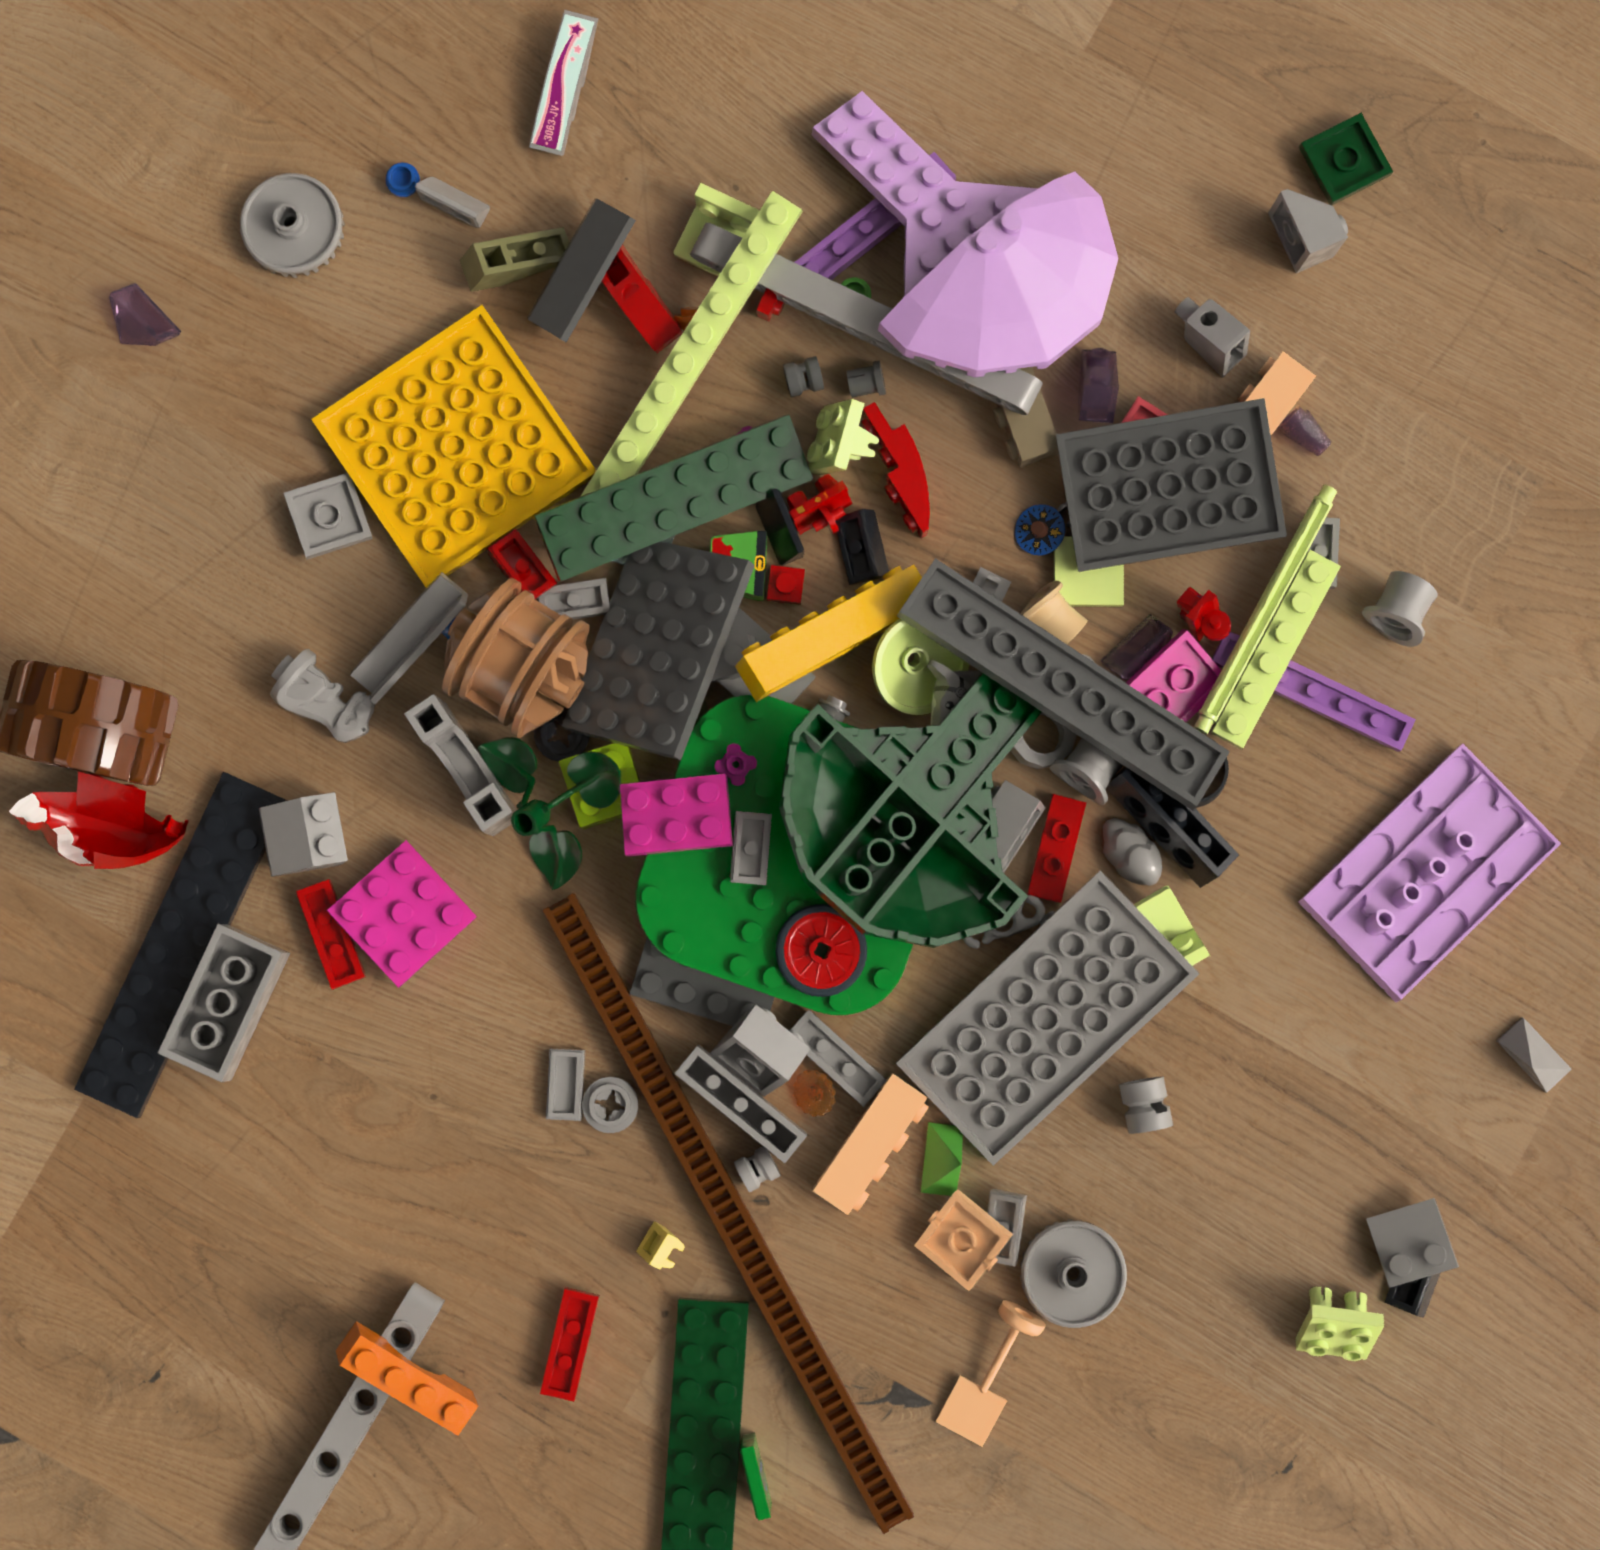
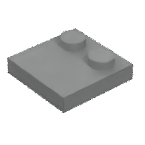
M348 473L283 493L306 560L372 539V534L353 480Z
M1435 1198L1366 1219L1389 1288L1459 1267Z

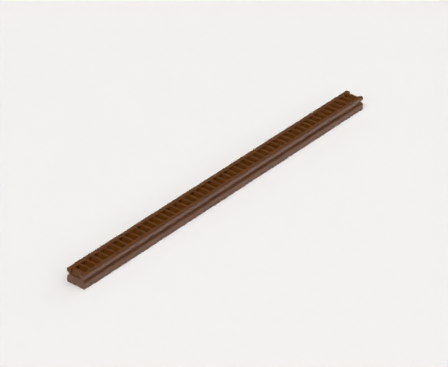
M572 893L563 900L543 909L544 914L882 1533L889 1532L890 1528L906 1519H912L914 1512L578 897L575 893Z

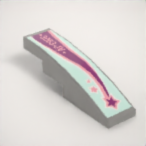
M564 10L538 104L529 144L530 148L560 156L564 155L571 121H574L581 87H584L598 18Z

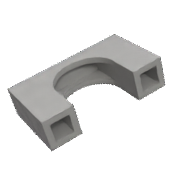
M433 694L404 713L422 742L435 752L466 798L463 804L481 831L495 836L510 826L512 814L517 810L448 705Z

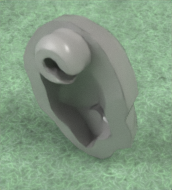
M1118 818L1106 820L1102 826L1104 839L1103 854L1107 860L1116 868L1120 876L1132 883L1148 886L1156 884L1161 876L1163 867L1160 852L1155 843L1149 840L1145 831L1137 824L1127 823Z

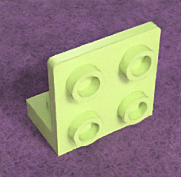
M700 183L695 193L696 207L674 249V256L715 276H719L720 272L698 262L690 255L705 223L714 224L743 238L760 210Z
M1169 886L1162 887L1134 904L1192 966L1210 956Z

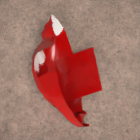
M79 771L77 792H33L19 800L9 811L18 819L20 824L26 825L29 830H41L48 844L56 850L59 856L70 860L78 866H94V869H121L146 863L166 853L180 842L185 835L189 822L186 819L184 822L175 821L172 815H167L164 821L160 822L145 812L146 791L138 789L131 784H120L104 779L96 774H86Z

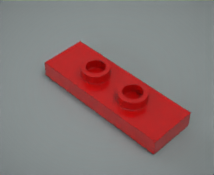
M1052 794L1027 895L1059 904L1062 902L1087 802Z

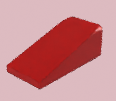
M516 529L488 548V555L508 579L514 578L521 582V592L524 590L529 591L534 595V599H537L557 585L555 579Z

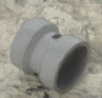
M764 1146L756 1149L754 1155L749 1158L741 1157L734 1161L735 1167L749 1192L758 1189L761 1182L765 1180L773 1181L781 1176L771 1154Z

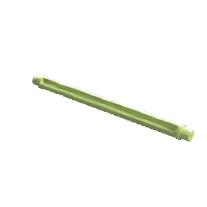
M1323 485L1318 496H1314L1310 507L1202 708L1198 712L1199 718L1194 725V728L1198 731L1208 734L1213 723H1217L1222 710L1333 506L1332 501L1337 491L1331 486Z

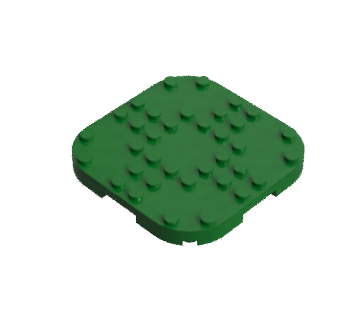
M752 695L730 698L714 706L694 725L682 759L678 762L674 779L718 774L714 768L715 762L723 758L727 753V746L733 743L740 745L741 751L746 755H752L756 758V768L749 770L742 785L735 786L727 778L733 842L735 811L772 814L766 885L730 882L732 846L647 854L640 869L635 888V909L642 930L650 943L660 953L672 961L823 1014L850 1015L865 1011L885 999L898 984L905 970L913 944L865 935L867 959L864 969L859 978L848 989L836 995L816 997L804 994L792 987L783 977L775 954L776 940L781 927L792 914L801 908L814 904H828L802 880L779 810L789 735L810 710L770 696L758 702L755 701ZM837 721L844 728H857L846 723ZM734 761L732 763V766L734 768H738L739 763L737 761ZM819 942L817 943L816 950H814V954L825 958L829 948Z

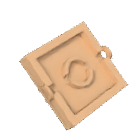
M956 1190L940 1212L936 1210L928 1220L930 1225L914 1246L965 1289L970 1291L984 1272L992 1269V1266L998 1261L997 1255L1013 1234L960 1190Z

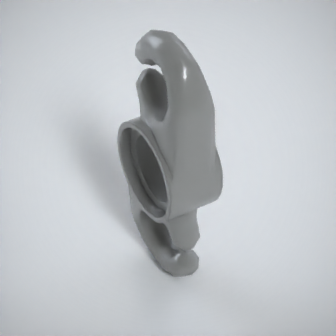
M1029 895L1026 898V902L1036 908L1034 917H1024L1022 914L1023 902L1012 916L1013 926L1009 931L999 932L996 929L986 931L982 942L989 944L994 939L1007 938L1038 925L1045 916L1043 902L1038 897ZM971 936L963 939L969 947L975 949L980 947V941L973 939Z

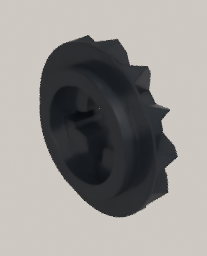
M563 707V711L558 716L534 730V739L539 751L548 759L557 762L584 752L590 736L572 732L568 735V744L570 746L568 748L560 740L549 742L557 734L555 722L557 721L560 726L563 724L568 711L566 707Z

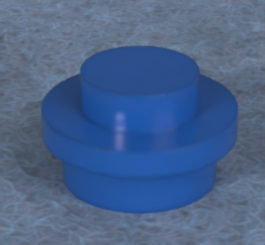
M397 163L387 171L385 181L392 194L398 197H408L416 192L415 186L417 182H420V176L416 168L411 164Z

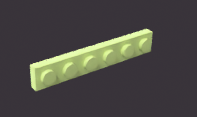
M1312 550L1307 552L1222 710L1217 723H1215L1211 730V734L1239 749L1244 748L1341 567L1340 565Z

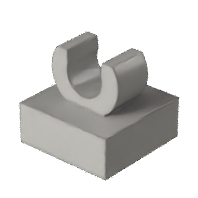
M980 567L973 583L1002 602L1011 581Z

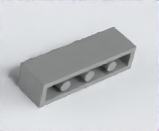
M1007 780L1003 782L1001 787L996 786L991 792L993 808H996L999 836L996 838L998 858H1001L1003 873L1045 810L1044 805L1039 799Z
M700 1045L696 1046L675 1072L679 1078L783 1163L788 1161L807 1137V1132Z

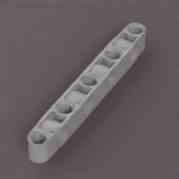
M415 1282L381 1336L408 1360H411L445 1300ZM398 1327H404L410 1331L412 1340L409 1344H402L396 1339L395 1331ZM356 1377L254 1550H297L388 1399L389 1395L360 1377ZM361 1389H367L373 1393V1405L367 1406L360 1402L359 1391ZM323 1452H331L336 1456V1467H328L323 1463ZM286 1514L295 1515L299 1519V1529H291L286 1525Z

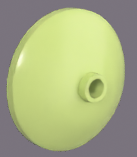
M898 619L887 628L876 646L872 662V674L877 691L890 706L906 714L924 715L931 713L934 686L937 681L936 677L927 667L930 660L937 661L952 671H968L969 664L905 621ZM914 653L913 661L908 664V657Z

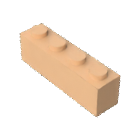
M1282 352L1277 360L1270 356L1258 372L1263 377L1256 387L1249 384L1238 398L1239 402L1265 398L1270 435L1273 434L1316 377V375L1285 352Z
M892 1072L813 1187V1192L847 1215H849L852 1209L857 1212L861 1209L869 1196L865 1192L872 1179L877 1183L889 1167V1164L884 1161L892 1150L896 1153L900 1151L909 1135L904 1133L912 1121L918 1124L929 1107L924 1104L928 1098L926 1095Z

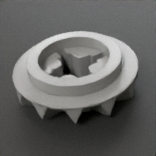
M618 1077L598 1079L588 1087L582 1101L584 1117L593 1128L600 1132H620L626 1129L635 1119L638 1112V1096L629 1083ZM615 1090V1102L619 1103L620 1106H624L625 1109L613 1110L612 1115H609V1120H607L606 1107L596 1103V1100H607L612 1091Z

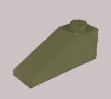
M564 227L483 241L473 243L459 261L471 292L495 288L556 267L569 244V240Z

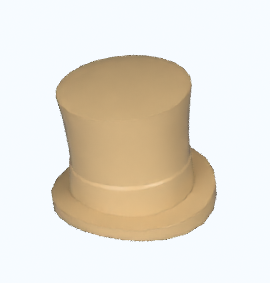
M1053 581L1038 590L1020 614L1065 644H1068L1079 634L1088 620L1071 607L1059 591L1063 584L1060 581Z

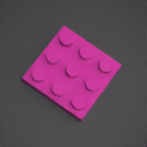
M407 840L327 910L398 988L477 918L471 909Z

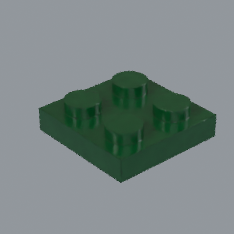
M1362 113L1303 141L1299 145L1302 155L1331 206L1391 176L1393 173L1388 160Z

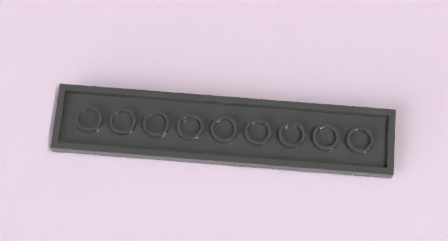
M936 558L897 615L901 620L1192 811L1198 806L1230 752Z

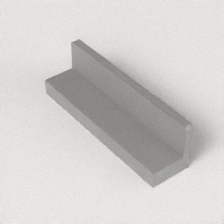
M443 572L434 579L351 671L350 675L372 693L370 701L374 705L466 606L468 594Z

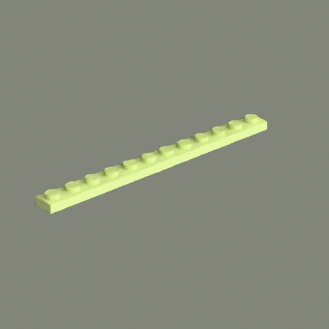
M774 191L770 193L581 496L639 473L802 214L801 208Z

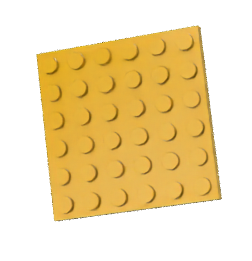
M480 305L311 419L426 588L441 572L449 576L515 529L517 530L533 519V515L545 511L591 480L597 471L483 305Z

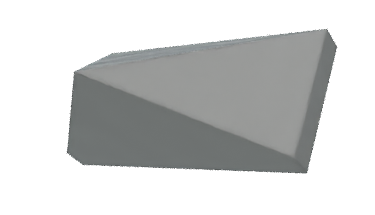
M1523 1017L1497 1040L1501 1047L1545 1093L1572 1070Z

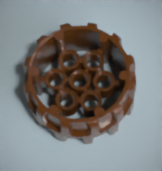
M16 660L11 666L0 713V752L129 783L156 786L161 779L179 706L176 697L168 693L124 680L45 662Z

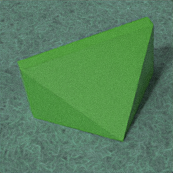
M928 1122L921 1193L952 1196L957 1190L962 1165L963 1134L955 1125Z

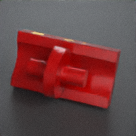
M826 474L817 479L814 484L819 493L815 497L808 500L803 491H797L787 497L791 510L789 514L799 535L811 528L818 532L826 526L832 534L839 531V528L835 521L845 516L846 514L843 509L853 504L848 494V488L843 480L837 482L830 474Z
M1188 587L1176 603L1182 609L1180 618L1188 623L1190 634L1198 642L1203 639V635L1212 641H1219L1227 637L1231 631L1232 624L1230 617L1220 610L1217 595L1208 590L1202 596L1193 588Z

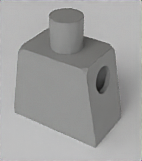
M1187 297L1178 305L1175 313L1185 322L1184 339L1223 378L1247 355L1250 330L1212 299H1208L1199 307L1191 298Z

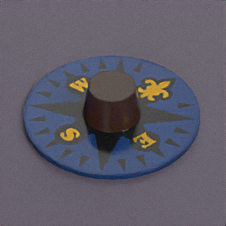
M1039 504L1029 507L1019 516L1015 526V537L1019 546L1032 555L1039 556L1053 552L1059 547L1065 536V522L1062 515L1049 505Z

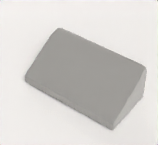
M428 177L417 182L415 186L421 200L475 228L481 227L490 211L489 205L435 177Z

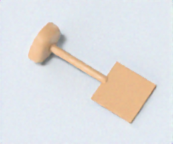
M1007 1300L1002 1301L998 1314L1005 1323L1011 1326V1329L981 1385L960 1375L935 1421L983 1447L1007 1402L1005 1398L988 1390L1018 1333L1022 1332L1029 1336H1039L1046 1326L1045 1322L1036 1314L1023 1306Z

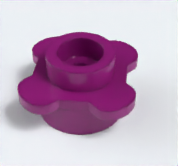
M733 743L727 746V753L722 759L715 762L714 768L718 774H726L733 785L740 786L745 782V776L749 770L756 768L757 760L754 756H748L742 752L740 745ZM734 761H737L739 763L738 768H734L732 766V763Z

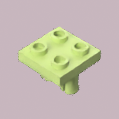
M1321 1287L1311 1288L1309 1290L1310 1309L1296 1336V1350L1307 1352L1313 1356L1333 1355L1341 1356L1349 1361L1366 1360L1384 1328L1383 1314L1367 1312V1295L1365 1293H1359V1300L1356 1297V1291L1346 1293L1344 1295L1345 1309L1332 1307L1331 1289L1325 1287L1323 1290L1324 1295H1321Z

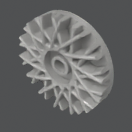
M285 173L266 179L252 190L242 207L240 232L247 250L264 269H269L273 274L278 272L284 277H288L291 274L293 278H297L296 274L304 273L306 276L310 275L311 270L317 273L319 271L318 266L323 263L328 265V258H335L334 251L337 246L341 247L340 239H344L342 226H345V223L342 219L344 217L336 198L323 183L308 175ZM290 221H295L293 225L287 227Z
M1067 1219L1064 1222H1054L1051 1226H1045L1043 1231L1034 1235L1035 1238L1029 1241V1246L1026 1252H1023V1260L1020 1262L1021 1286L1029 1303L1043 1318L1062 1327L1081 1328L1100 1322L1117 1307L1126 1287V1263L1119 1246L1104 1230L1092 1223ZM1072 1267L1079 1269V1276L1074 1280L1067 1277V1272Z

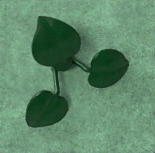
M505 737L481 744L478 749L496 779L511 792H524L522 800L516 805L518 810L512 814L511 824L518 834L522 836L532 835L529 841L531 856L537 867L547 878L551 889H558L566 884L578 871L582 862V848L572 832L567 830L557 832L554 825H546L550 820L551 809L580 791L582 799L592 807L600 809L610 806L617 800L620 794L621 771L618 765L610 757L599 752L581 753L574 757L567 767L568 776L576 784L549 803L536 799L528 802L536 783L535 778L531 774L537 769V759L530 746L523 740L515 737Z

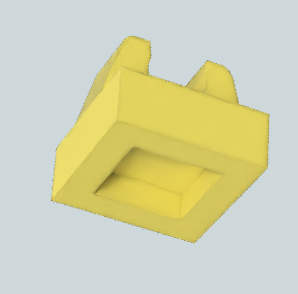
M654 1221L636 1252L649 1265L661 1270L662 1267L673 1268L675 1263L668 1258L673 1248L683 1251L685 1246L666 1227Z

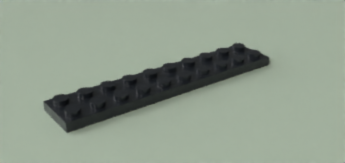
M223 771L74 1090L130 1116L141 1118L168 1060L167 1057L158 1054V1051L218 924L231 926L266 851L259 808L288 800Z

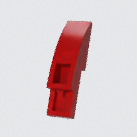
M622 244L602 282L639 333L658 354L681 336L683 330L651 282L644 277Z
M873 402L863 408L862 417L864 420L860 421L861 426L879 439L878 443L881 449L878 450V453L886 467H894V470L889 472L886 477L888 485L884 486L887 495L893 504L900 503L906 513L902 515L906 526L912 534L917 531L922 539L927 536L929 530L930 501L921 457L905 424L892 430L877 404Z

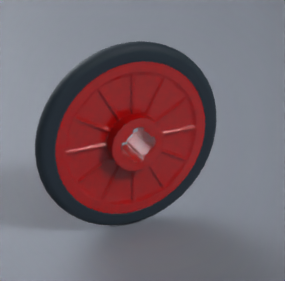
M814 904L801 908L785 921L776 940V961L783 977L796 990L816 997L832 996L848 989L861 975L867 959V942L865 935L854 928L829 904ZM819 942L829 948L825 958L814 954V950H816L817 943Z

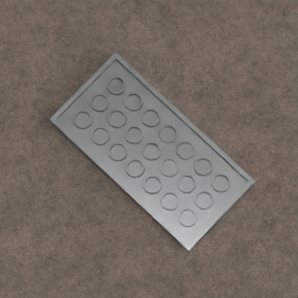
M1099 870L911 1047L896 1064L994 1166L1199 975V972L1113 882Z

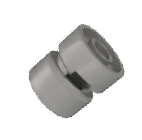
M1164 1076L1144 1078L1119 1084L1122 1104L1127 1105L1129 1108L1124 1114L1129 1134L1150 1132L1173 1126L1170 1106L1163 1103V1100L1168 1096Z

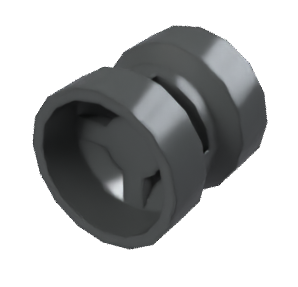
M816 356L806 358L803 363L799 364L794 362L783 364L784 375L791 398L800 396L806 390H812L813 392L824 390L822 374ZM803 372L806 374L807 381H805Z

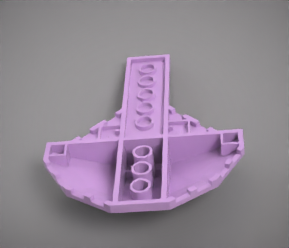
M863 91L813 127L812 136L905 226L904 297L879 323L878 331L903 356L914 359V356L934 361L935 366L945 368L946 365L967 371L966 375L972 377H983L985 373L1005 370V374L1013 373L1018 368L1034 366L1037 369H1044L1100 325L1118 262V255L1102 197L1076 172L1056 178L1038 189L955 181Z

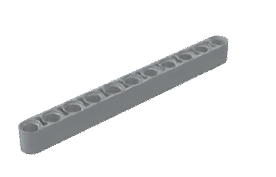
M705 223L690 255L698 262L721 273L742 240V237L714 224ZM778 254L774 256L754 288L762 293L768 288L776 294L777 300L1018 414L1028 415L1043 385L1042 381L1019 368L1013 373L1005 374V370L985 373L983 377H972L966 375L967 371L948 365L945 368L935 366L934 361L914 356V359L905 357L878 331L879 323L892 308Z

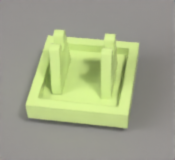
M850 399L826 405L820 411L816 420L817 435L807 453L808 466L811 473L823 475L844 471L847 469L849 460H860L861 456L869 458L875 456V451L869 449L868 444H877L879 439L859 426L865 403Z

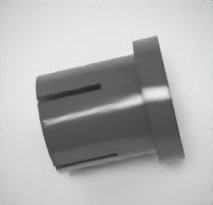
M880 360L874 361L872 366L847 370L848 385L852 398L873 393H879V396L886 395Z

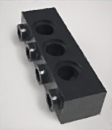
M1124 767L1109 782L1106 789L1200 888L1218 878L1239 856L1233 847L1196 808L1192 811L1127 767Z

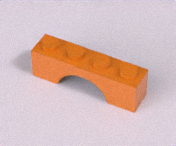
M357 1321L336 1349V1355L341 1367L457 1436L478 1408V1403L472 1390L445 1374H433L419 1367L399 1353L384 1337Z

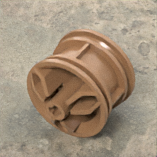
M514 578L508 579L469 605L468 608L478 615H475L466 608L459 612L448 631L450 638L446 643L444 659L445 676L442 683V691L453 696L459 692V697L462 700L479 706L498 718V722L504 726H508L513 722L511 734L517 738L523 737L563 711L564 708L553 702V700L567 709L574 703L584 686V681L581 680V677L583 678L586 673L588 650L585 642L590 629L589 624L581 620L572 627L573 619L566 614L560 615L535 600L534 595L529 591L524 590L521 592V582Z

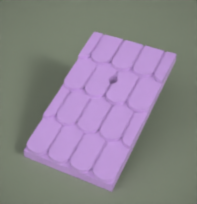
M1461 744L1335 864L1298 903L1311 914L1332 938H1335L1336 942L1360 964V967L1396 1003L1402 1000L1561 843L1464 744Z

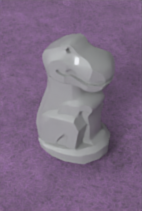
M310 649L303 650L295 659L287 655L280 662L271 675L277 682L270 692L271 697L280 707L296 715L323 724L338 742L347 743L369 732L368 724L375 705L370 701L371 695L367 696L366 692L359 691L354 693L347 703H344L339 697L343 692V685L331 683L327 675L315 666L316 654Z

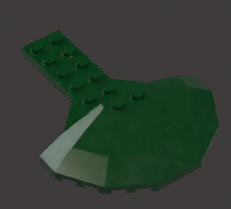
M984 673L979 675L938 726H925L922 728H906V726L878 727L877 729L844 728L819 704L814 706L789 735L779 810L802 880L864 935L936 948L1006 925L1028 895L1002 872L1001 858H998L996 838L999 837L996 808H993L991 788H993L992 772L1042 711Z

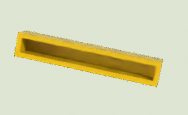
M915 565L904 570L898 566L882 576L884 581L877 585L870 581L855 590L856 596L847 600L845 596H842L827 605L828 611L819 615L817 611H814L799 620L800 626L790 631L789 627L786 626L770 636L771 642L761 646L760 642H756L741 652L743 657L735 665V668L755 701L762 700L884 633L891 624L900 619L897 617L899 611L922 579Z

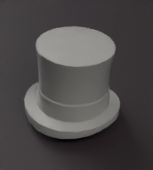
M1393 571L1390 573L1384 591L1376 605L1366 606L1362 611V615L1376 630L1393 642L1407 647L1417 646L1425 636L1424 628L1421 625L1423 618L1437 598L1438 593L1430 583L1414 574L1404 571Z
M1081 738L1067 759L1055 760L1050 766V770L1058 778L1091 801L1102 806L1108 801L1106 788L1110 780L1123 765Z

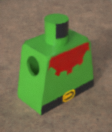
M767 531L711 537L710 552L746 559L755 565L743 598L764 601Z

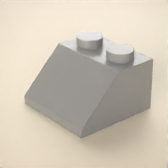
M1289 189L1280 192L1268 212L1296 274L1333 258L1348 238L1347 223L1342 215H1337L1333 206Z
M335 792L301 797L259 808L271 877L340 866L348 861Z
M754 1005L740 1017L710 1054L765 1097L789 1081L811 1048L803 1043V1038L793 1030H787L777 1022L775 1015L771 1011Z

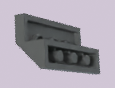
M597 198L594 199L527 319L567 342L636 220Z

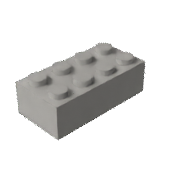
M218 924L158 1054L217 1081H232L289 958L290 952L230 925Z

